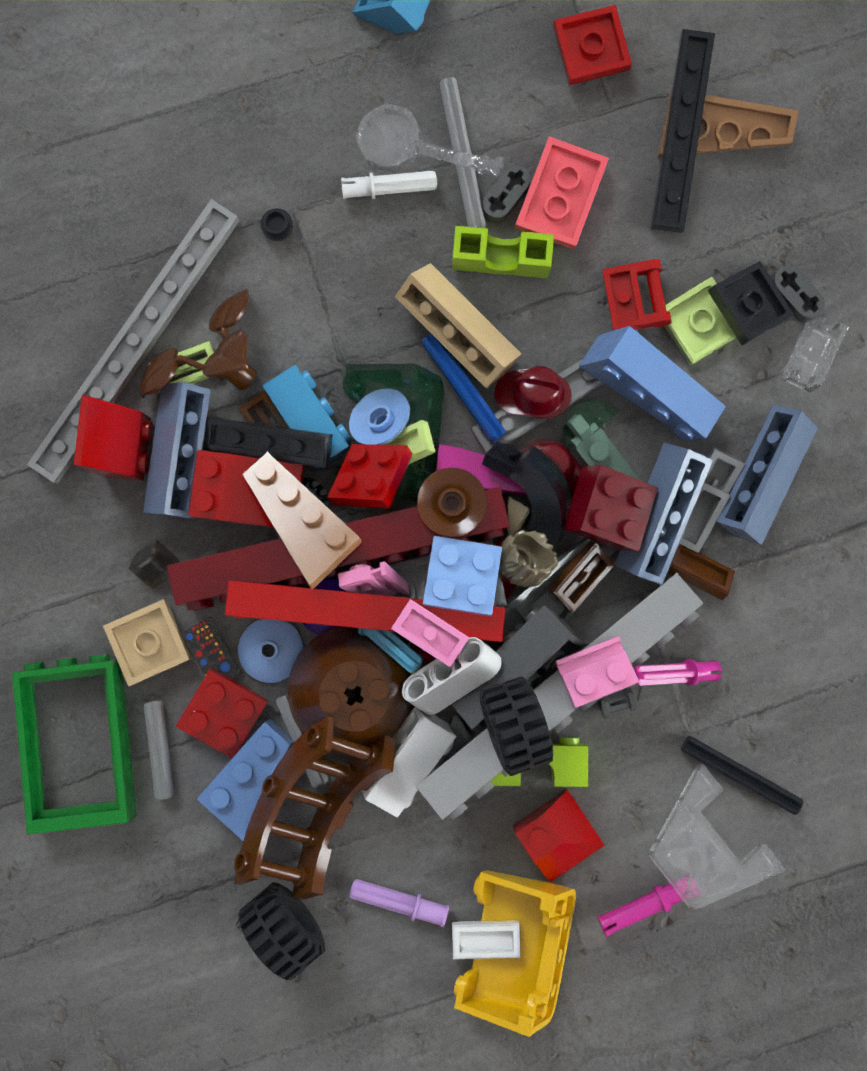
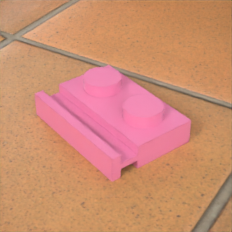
M385 561L380 562V568L377 569L370 565L361 564L352 566L349 571L338 574L339 587L346 592L396 597L395 593L399 592L405 596L410 595L408 582Z
M619 636L554 662L574 709L639 683L628 655L621 645Z

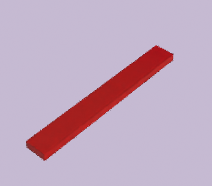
M229 580L225 615L394 631L391 629L393 624L411 599L469 638L477 637L480 640L502 642L505 607L493 606L492 616L424 606L422 605L423 599L322 589L312 590L311 588Z

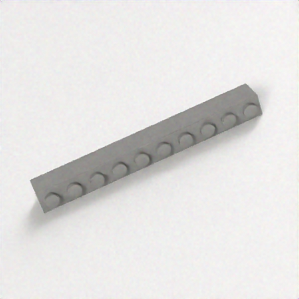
M676 573L584 649L619 636L621 645L635 670L636 666L641 665L650 657L646 653L649 648L656 644L660 649L675 637L671 630L678 624L685 628L700 615L695 610L704 603ZM557 670L535 688L534 692L542 708L549 731L554 728L559 733L573 721L569 715L577 708H573L561 680L559 670ZM598 700L580 706V708L584 712ZM485 729L419 783L416 788L441 820L448 816L453 821L468 808L464 804L473 794L478 799L495 786L491 779L500 772L505 777L508 773L501 766L489 732Z

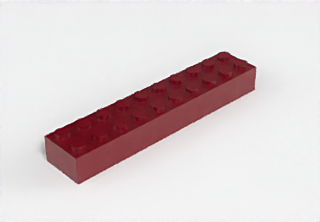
M496 487L485 490L487 497L486 512L482 521L474 530L463 536L446 538L464 541L480 537L482 541L501 539L504 536L503 532H506L510 527L501 488ZM450 498L445 501L446 507L450 510L456 509L459 505L456 498ZM418 506L345 523L361 538L362 543L324 579L338 577L341 570L350 569L355 565L364 564L374 568L373 563L385 560L388 565L406 561L405 555L418 553L419 557L430 555L433 537L445 536L433 532L424 524L419 515ZM282 539L167 565L175 606H186L187 611H198L214 607L213 601L220 600V603L226 602L229 580L271 585L286 584V586L291 587L308 585Z

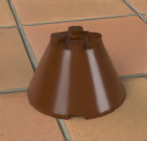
M338 626L316 636L302 649L296 658L288 681L290 711L302 733H305L311 725L331 716L334 717L333 735L366 746L384 735L393 738L415 707L402 696L403 684L411 676V673L367 635H360L358 628ZM356 686H359L361 688V697L357 700L349 699L345 690L347 688L353 690ZM334 750L329 752L343 757H353Z

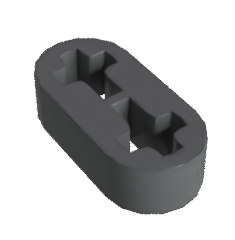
M521 165L509 166L486 193L482 208L484 217L492 223L503 222L525 196L530 185V174L525 167ZM517 176L522 178V186L516 184L511 191L507 190L511 180L509 177L512 179L517 178ZM501 197H504L505 199L502 203L503 211L497 209L495 212H492L490 202L496 204Z
M790 265L783 266L771 277L797 320L810 322L823 312L825 307L823 296L799 269ZM789 276L792 282L790 286L788 285L784 288L780 283L783 278L785 279ZM809 300L812 301L814 305L811 307V310L805 312L802 306Z

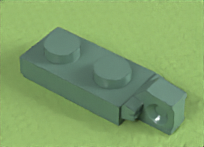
M580 414L574 415L566 422L567 426L576 436L571 440L574 446L573 450L585 466L603 465L639 480L604 431L595 422L589 426Z

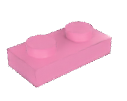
M411 599L391 628L449 667H451L469 639L468 636Z

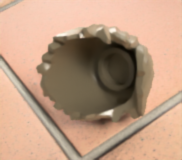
M518 531L508 535L501 543L502 552L499 570L501 575L510 581V584L521 587H535L547 579L551 571L559 565L556 557L557 552L551 550L553 545L546 543L548 539L544 533Z

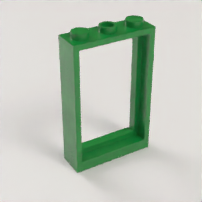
M110 654L89 656L90 663L78 664L77 658L56 660L57 667L45 668L44 662L24 664V671L12 672L27 835L128 823L137 817L123 673L118 661L110 660ZM104 675L116 801L45 809L34 683Z

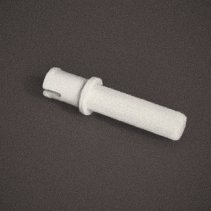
M434 171L373 176V173H369L370 176L341 178L343 199L372 196V199H375V195L437 189V176Z

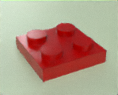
M616 5L554 20L553 29L569 86L630 71L632 62Z
M351 444L327 498L333 505L389 509L413 453L407 445Z
M210 667L175 727L233 758L266 706L268 699Z

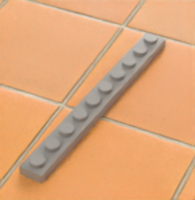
M211 199L27 463L29 467L53 483L58 484L74 462L82 395L111 403L116 401L240 220L237 215Z

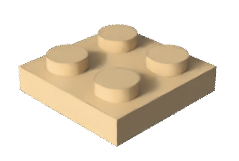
M162 599L103 625L128 687L192 659L167 599Z

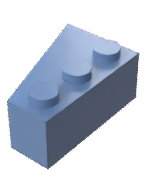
M271 718L268 719L197 798L203 806L242 841L244 840L252 813L262 793L263 782L267 776L273 773L280 760L293 745L291 736Z

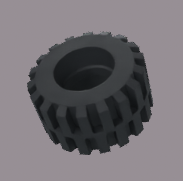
M523 676L480 691V705L487 730L501 766L510 776L553 761V744L545 716L532 686Z
M272 882L239 910L238 917L242 932L260 961L274 974L290 981L325 952V942L316 920L300 899L293 898V892L287 887Z

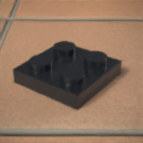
M761 261L715 284L708 290V293L742 346L794 316V313Z

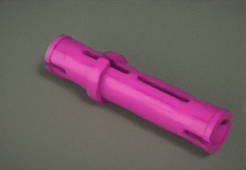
M686 874L682 878L663 887L660 885L654 886L652 892L605 914L598 915L597 920L601 923L600 927L604 935L608 937L660 911H664V913L670 911L671 906L696 896L697 891L695 888L692 889L694 884Z

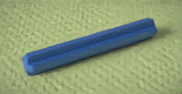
M432 334L426 336L422 340L423 346L490 442L494 443L500 440L505 435V429L456 359Z

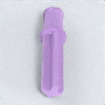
M360 879L353 881L350 890L351 899L410 916L411 921H414L416 918L444 928L449 905H442L423 899L421 894H418L416 897Z

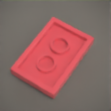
M549 136L515 224V229L522 232L554 234L555 244L575 251L609 158Z

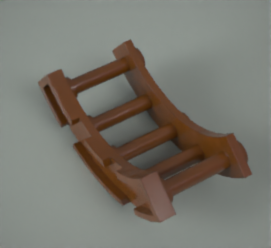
M331 716L311 725L289 748L273 773L267 776L263 782L262 793L248 824L241 851L235 858L234 869L236 875L234 884L242 885L258 880L259 875L262 874L291 881L294 885L293 898L305 900L323 895L324 880L332 849L327 846L335 828L341 829L354 806L352 799L359 790L366 791L376 781L393 772L395 739L384 735L366 746L333 735L334 717ZM331 750L353 756L348 763L343 765L321 757L331 752ZM306 769L336 777L328 791L323 795L294 786ZM285 798L318 808L310 827L304 829L275 821ZM269 834L302 842L303 847L296 868L262 860Z

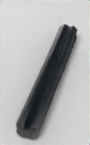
M687 736L681 747L682 752L794 815L800 812L804 803L802 798L692 736Z

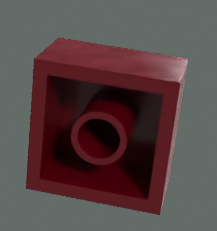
M603 465L584 466L580 472L563 530L619 551L639 552L658 487Z

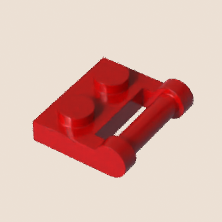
M659 259L602 269L613 331L627 326H631L634 330L649 327L659 328L672 323L671 314L669 311H666L659 274L662 271ZM642 275L647 276L653 313L645 315L637 276Z

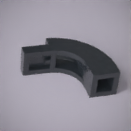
M498 441L485 454L482 465L510 478L525 490L532 507L531 519L525 532L536 531L544 533L548 539L546 543L553 545V549H551L553 551L566 532L563 530L572 501L567 481L554 461L535 446L531 445L524 453H521L513 445Z

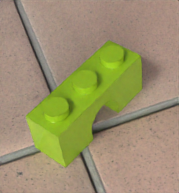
M455 226L452 270L548 279L552 266L554 234L521 232L518 238L500 239L489 235L487 228Z
M560 736L559 742H552L553 761L549 763L552 784L554 787H588V745L584 742H579V737ZM500 772L491 779V782L495 786H521V773L513 776L508 774L505 777Z

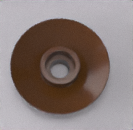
M444 468L432 473L423 482L418 493L417 506L422 521L430 530L445 537H459L468 534L480 524L486 512L487 497L483 485L472 473L460 468ZM450 497L456 498L459 503L458 507L454 510L448 509L445 505V501Z

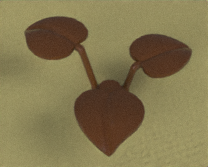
M246 288L230 296L213 312L209 321V329L213 333L220 331L223 340L219 344L218 349L209 356L205 364L182 355L177 356L178 350L176 348L167 349L160 353L146 369L141 382L140 396L144 398L145 395L152 394L164 387L175 374L177 365L181 363L202 370L203 374L209 378L217 377L221 381L227 379L240 391L248 388L255 380L257 372L247 362V335L241 330L228 335V327L234 326L242 317L248 303L249 290Z

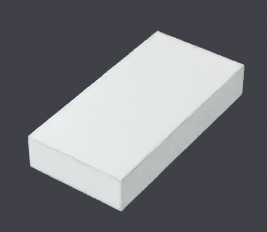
M519 920L452 922L453 959L520 958Z

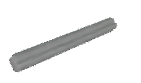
M454 77L444 78L440 81V90L468 227L486 228L457 80Z

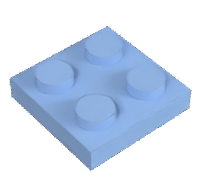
M434 536L422 605L492 616L502 547Z

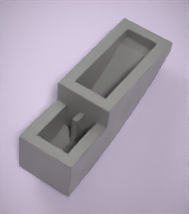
M713 446L707 455L708 458L713 460L679 542V544L697 553L700 552L731 496L729 492L745 465L741 460Z

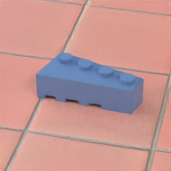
M631 326L598 335L579 365L580 368L674 430V433L679 438L686 441L706 439L726 407Z

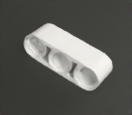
M470 637L451 667L435 659L412 674L405 681L402 688V696L406 701L427 715H434L493 678L500 670L501 657L479 638Z

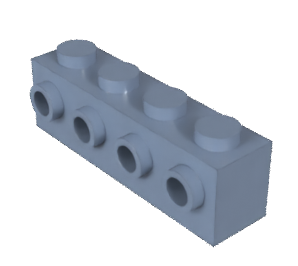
M185 382L167 383L161 388L143 513L169 518H193V516L188 515L197 450H202L211 389Z
M777 405L772 406L730 493L731 496L717 520V523L733 536L762 545L818 429L803 411Z
M663 443L648 484L658 487L640 550L639 552L620 551L615 566L641 578L663 584L712 464V459L683 447Z

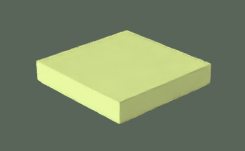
M710 277L665 305L666 311L670 312L672 323L665 326L690 366L736 338L708 293V290L717 284L713 277Z

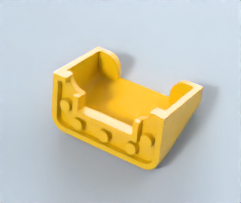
M485 870L480 872V875L476 878L473 889L478 903L484 905L481 921L519 920L520 958L474 959L472 969L468 970L464 975H460L456 980L454 986V995L456 996L454 1008L530 1037L551 1021L556 1008L575 908L576 891L563 885Z

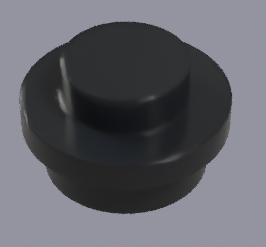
M274 208L263 215L261 229L268 239L282 241L291 234L293 221L288 212L283 209Z

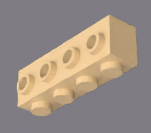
M431 263L411 273L395 295V298L485 388H488L503 377L522 355Z

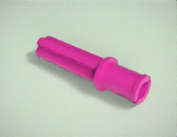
M687 659L683 663L638 665L634 670L639 680V683L636 684L638 686L685 683L688 686H693L698 682L718 681L722 676L720 673L711 674V671H722L720 663L716 660L696 662L693 659Z

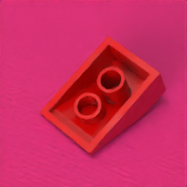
M82 395L74 465L106 478L143 481L144 473H148L150 467V456L146 453L148 441H151L153 438V422H150V417L141 411Z
M197 450L188 516L274 528L243 476L260 458ZM278 461L299 482H303L305 465Z

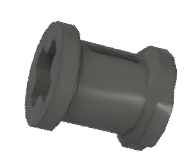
M631 686L600 698L597 701L604 719L609 718L611 713L624 709L636 710V701Z

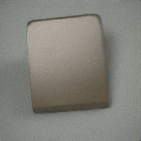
M511 497L508 500V521L510 525L508 535L522 530L525 531L532 514L530 508Z

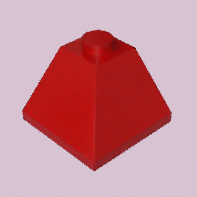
M567 789L513 825L516 836L550 883L605 846Z

